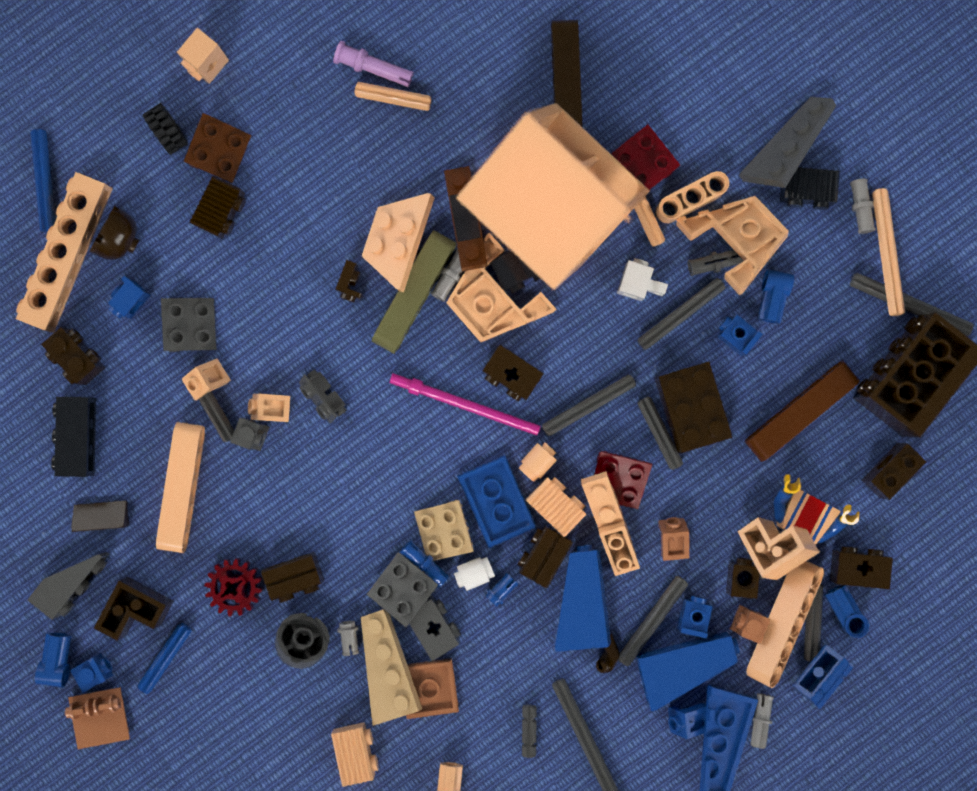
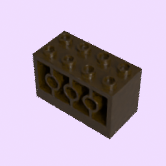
M936 312L912 317L904 327L905 333L901 338L897 337L889 345L888 350L890 352L884 359L880 358L872 367L873 374L869 379L865 378L856 388L858 393L853 398L902 437H921L977 366V344Z

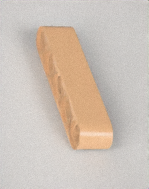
M182 422L175 424L156 538V549L178 553L186 551L205 437V427L202 425Z
M805 561L787 573L768 617L770 622L761 644L757 643L748 664L747 676L770 688L777 685L824 576V569L822 567Z

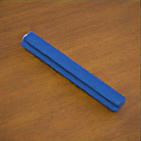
M43 129L31 130L30 135L40 231L47 233L49 228L54 226L55 223L47 132Z

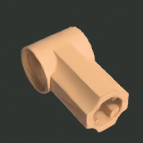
M440 762L437 791H460L463 765L454 762Z

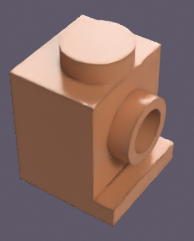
M739 605L730 630L735 631L744 638L761 644L770 619L764 614Z

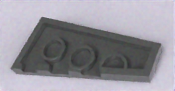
M810 97L739 174L742 181L785 188L835 109L836 104L833 98Z

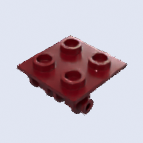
M649 124L611 153L615 159L649 190L681 166Z
M601 451L598 453L594 475L607 472L619 505L638 509L652 463Z

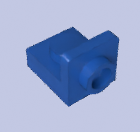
M101 653L70 670L82 693L113 676L110 661L103 657Z
M700 703L683 710L674 706L669 707L668 724L670 732L685 739L703 734L706 704Z

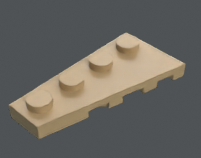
M382 609L361 617L372 725L374 726L420 711L422 706L390 614Z

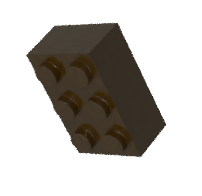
M709 361L654 378L678 453L688 452L733 438Z

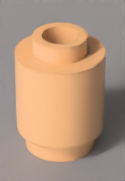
M537 443L522 459L519 469L535 482L537 478L541 479L557 461L553 457L556 452L546 443L542 446Z

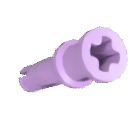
M342 40L337 46L333 59L335 64L342 63L353 67L356 72L364 70L404 85L407 88L410 86L411 77L414 74V71H409L368 55V52L363 48L358 50L350 47Z

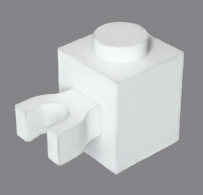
M634 258L633 261H628L625 265L617 294L642 301L645 299L647 291L659 296L665 295L668 284L651 280L654 268L648 267V262Z

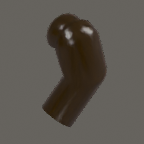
M610 633V646L604 647L605 651L596 662V669L600 673L611 672L620 656L612 633Z

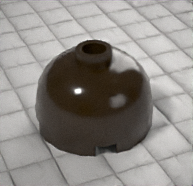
M114 205L89 252L106 260L120 259L127 251L133 253L139 239L135 238L137 225L132 216Z

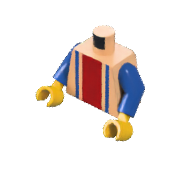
M789 474L784 476V486L780 488L773 500L774 518L777 521V527L784 531L791 526L807 529L815 545L828 540L838 534L848 524H856L859 520V511L855 515L848 514L851 511V505H846L843 509V515H839L840 510L800 490V478L791 484Z

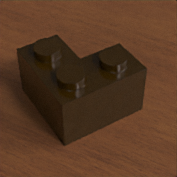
M129 577L118 580L93 629L116 641L128 634L134 620L155 629L163 623L174 600Z

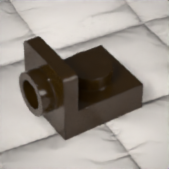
M346 260L335 290L341 293L340 298L352 303L356 299L362 301L364 296L350 289L351 285L356 286L361 273L357 271L359 266L354 262Z

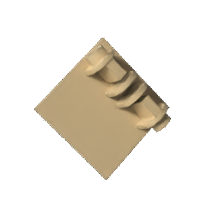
M454 500L446 504L414 512L426 555L430 554L434 558L433 561L474 551L473 542H471L468 532L469 527L466 524L467 520L462 510L463 505L460 503V500Z

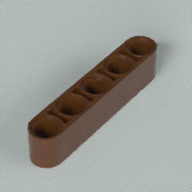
M844 360L838 362L748 436L744 442L760 462L767 460L860 382L859 378Z

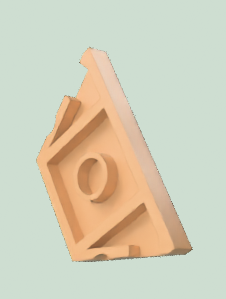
M429 193L378 207L362 253V257L397 290L403 293L435 197Z

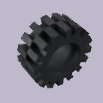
M159 103L143 114L149 128L169 155H172L188 144L179 126L162 103Z

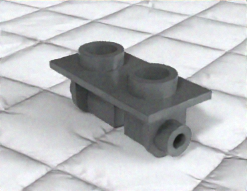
M314 369L307 376L303 375L299 381L300 390L307 399H311L317 406L316 411L323 420L327 419L331 424L337 415L340 417L347 411L344 407L346 404L336 391L329 395L325 394V391L331 388V385L321 372H317Z

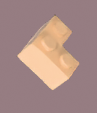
M758 517L738 531L762 578L778 580L819 553L810 534L804 528L791 526L782 533H779L773 521Z

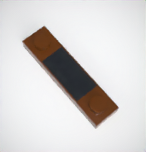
M470 167L444 170L461 270L468 271L488 267L480 221L456 198L472 179Z

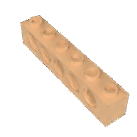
M75 172L74 177L70 178L66 186V197L59 204L56 211L57 219L54 226H51L47 232L46 239L48 241L46 246L38 254L36 260L37 268L27 281L26 287L28 290L26 295L18 303L16 310L18 313L17 320L45 331L55 332L113 188ZM82 198H86V206L79 210L78 202ZM72 222H76V230L69 234V225ZM66 246V255L59 258V249ZM55 270L57 277L50 283L48 276L51 271ZM45 294L47 298L46 304L40 307L39 298Z

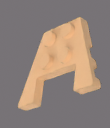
M756 196L725 204L723 208L711 212L708 210L698 212V215L694 217H680L676 223L677 227L690 241L713 227L744 260L725 273V280L739 295L747 289L788 237V230Z
M490 232L483 240L488 266L491 264L490 262L505 252ZM486 267L465 271L446 302L480 343L550 315L557 310L542 292L522 309H519L485 270Z

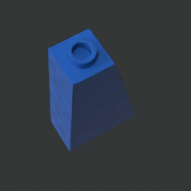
M592 545L576 546L577 551L570 553L555 643L556 652L609 647L611 644L600 550L592 549Z
M727 632L707 636V639L699 638L639 653L636 656L650 710H658L738 662L736 654L740 653L736 638H732Z

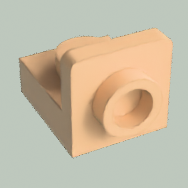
M214 359L195 367L182 378V381L193 399L198 400L206 393L226 385L231 379L219 360Z
M253 394L252 399H249L248 414H251V420L289 422L290 396Z

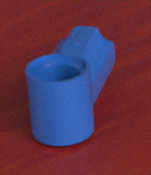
M771 269L766 270L762 281L761 291L763 296L757 319L768 323L781 324L786 299L791 294L794 284L793 274Z
M846 585L835 586L824 594L844 633L854 638L864 637L868 633L869 622L862 615ZM858 618L860 622L858 629L851 631L849 629L850 620Z
M61 632L46 633L42 660L39 662L35 673L36 684L61 688L66 686L70 674V666L67 664L71 635Z

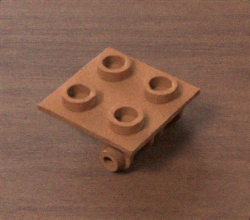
M121 687L68 697L70 706L65 708V716L73 721L78 749L130 739Z

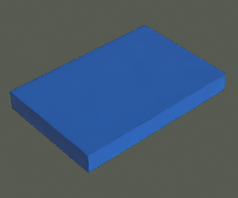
M505 455L457 476L488 548L536 528V524Z

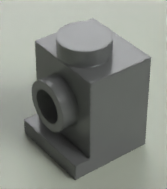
M240 417L230 443L249 450L261 451L270 427L251 419Z

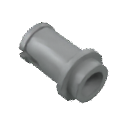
M355 621L339 623L337 632L341 635L343 656H350V644L353 655L359 653L356 635L358 626L355 625Z

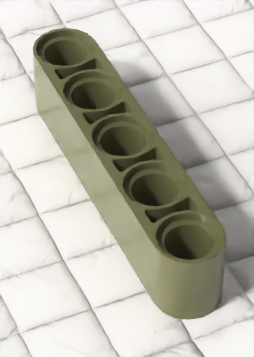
M435 230L432 231L412 266L404 293L397 292L371 342L393 354L397 352L438 280L442 269L451 257L457 242Z

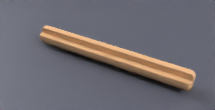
M886 188L876 189L872 193L888 312L890 316H899L905 313L889 193Z

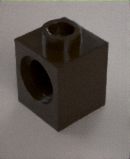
M737 558L736 562L729 561L726 593L728 595L757 599L760 573L755 564H752V559ZM742 571H747L749 574L747 582L739 584L737 581L738 574Z

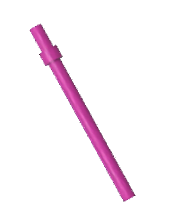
M394 373L391 376L389 383L408 389V393L417 396L422 394L536 436L540 430L539 425L430 387L416 378L411 380Z

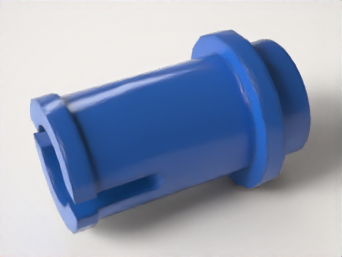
M506 573L491 590H487L486 597L497 607L499 604H503L502 601L519 584Z

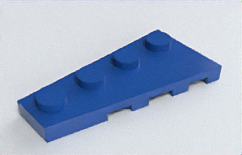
M712 685L707 686L700 791H731L758 700L756 698Z

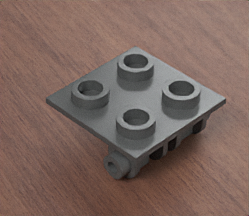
M161 298L163 351L216 350L214 298Z
M398 552L367 595L403 626L407 627L439 584Z

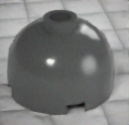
M306 613L290 615L283 620L276 632L275 649L278 657L283 663L292 668L304 669L312 667L322 659L328 649L330 640L328 629L317 617L313 619L307 616Z

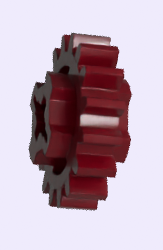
M236 558L233 564L230 559L224 560V567L218 563L214 566L217 572L211 571L208 573L207 576L212 581L204 584L205 587L210 588V592L205 594V597L213 598V601L210 603L211 607L216 604L220 606L218 613H222L226 609L228 610V616L231 617L234 615L235 610H237L238 615L241 616L245 612L244 607L251 611L254 608L252 602L258 603L261 598L256 593H261L264 588L258 586V583L263 578L254 575L257 573L258 568L249 569L250 561L241 565L240 558ZM229 570H238L241 571L243 574L234 575L232 571ZM242 580V582L239 584V587H237L235 591H231L228 594L226 593L228 590H230L232 584ZM218 581L221 583L220 592H218ZM249 581L251 584L250 595L247 592V584ZM226 599L235 600V602H236V603H239V604H230V603L226 602L225 600H226Z

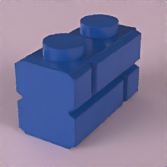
M825 644L792 686L803 697L821 709L842 683L843 677H846L853 667L843 656Z

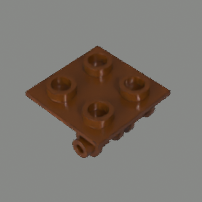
M202 113L183 162L189 164L188 166L194 169H201L233 183L251 135Z

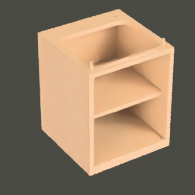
M557 103L526 113L456 198L554 290L585 263L624 219L628 222L631 220L628 215L639 203L643 202L646 206L649 204L644 197L650 190Z

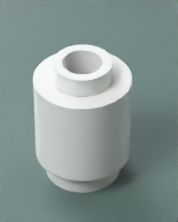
M478 557L457 566L458 572L454 573L459 588L465 586L466 591L490 582L489 579L495 577L487 557L483 559Z

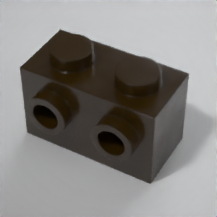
M60 327L41 344L46 350L45 356L53 364L58 363L64 370L62 372L63 376L71 384L87 385L106 367L100 362L101 357L92 348H88L83 343L84 338L74 328Z

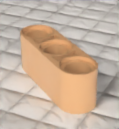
M712 172L664 197L656 207V217L663 223H672L678 218L684 217L711 203L727 191L729 187L728 177L722 172ZM711 180L718 181L721 185V190H712L709 182ZM686 193H695L698 197V202L695 204L688 202ZM663 205H672L675 209V214L672 216L666 215L663 212Z

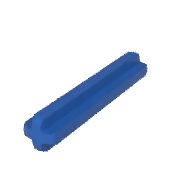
M184 623L177 625L137 685L140 691L148 694L153 690L191 633L192 629Z

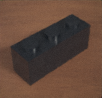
M56 397V402L52 408L53 417L56 418L55 429L52 431L55 455L52 456L51 467L54 471V476H95L96 398Z

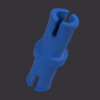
M412 540L408 541L400 550V553L439 584L437 588L446 582L449 575L433 561L434 558L430 554L426 555Z

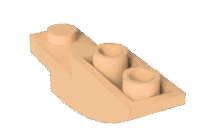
M607 472L581 479L582 487L598 526L599 535L614 575L617 576L640 569L623 513Z

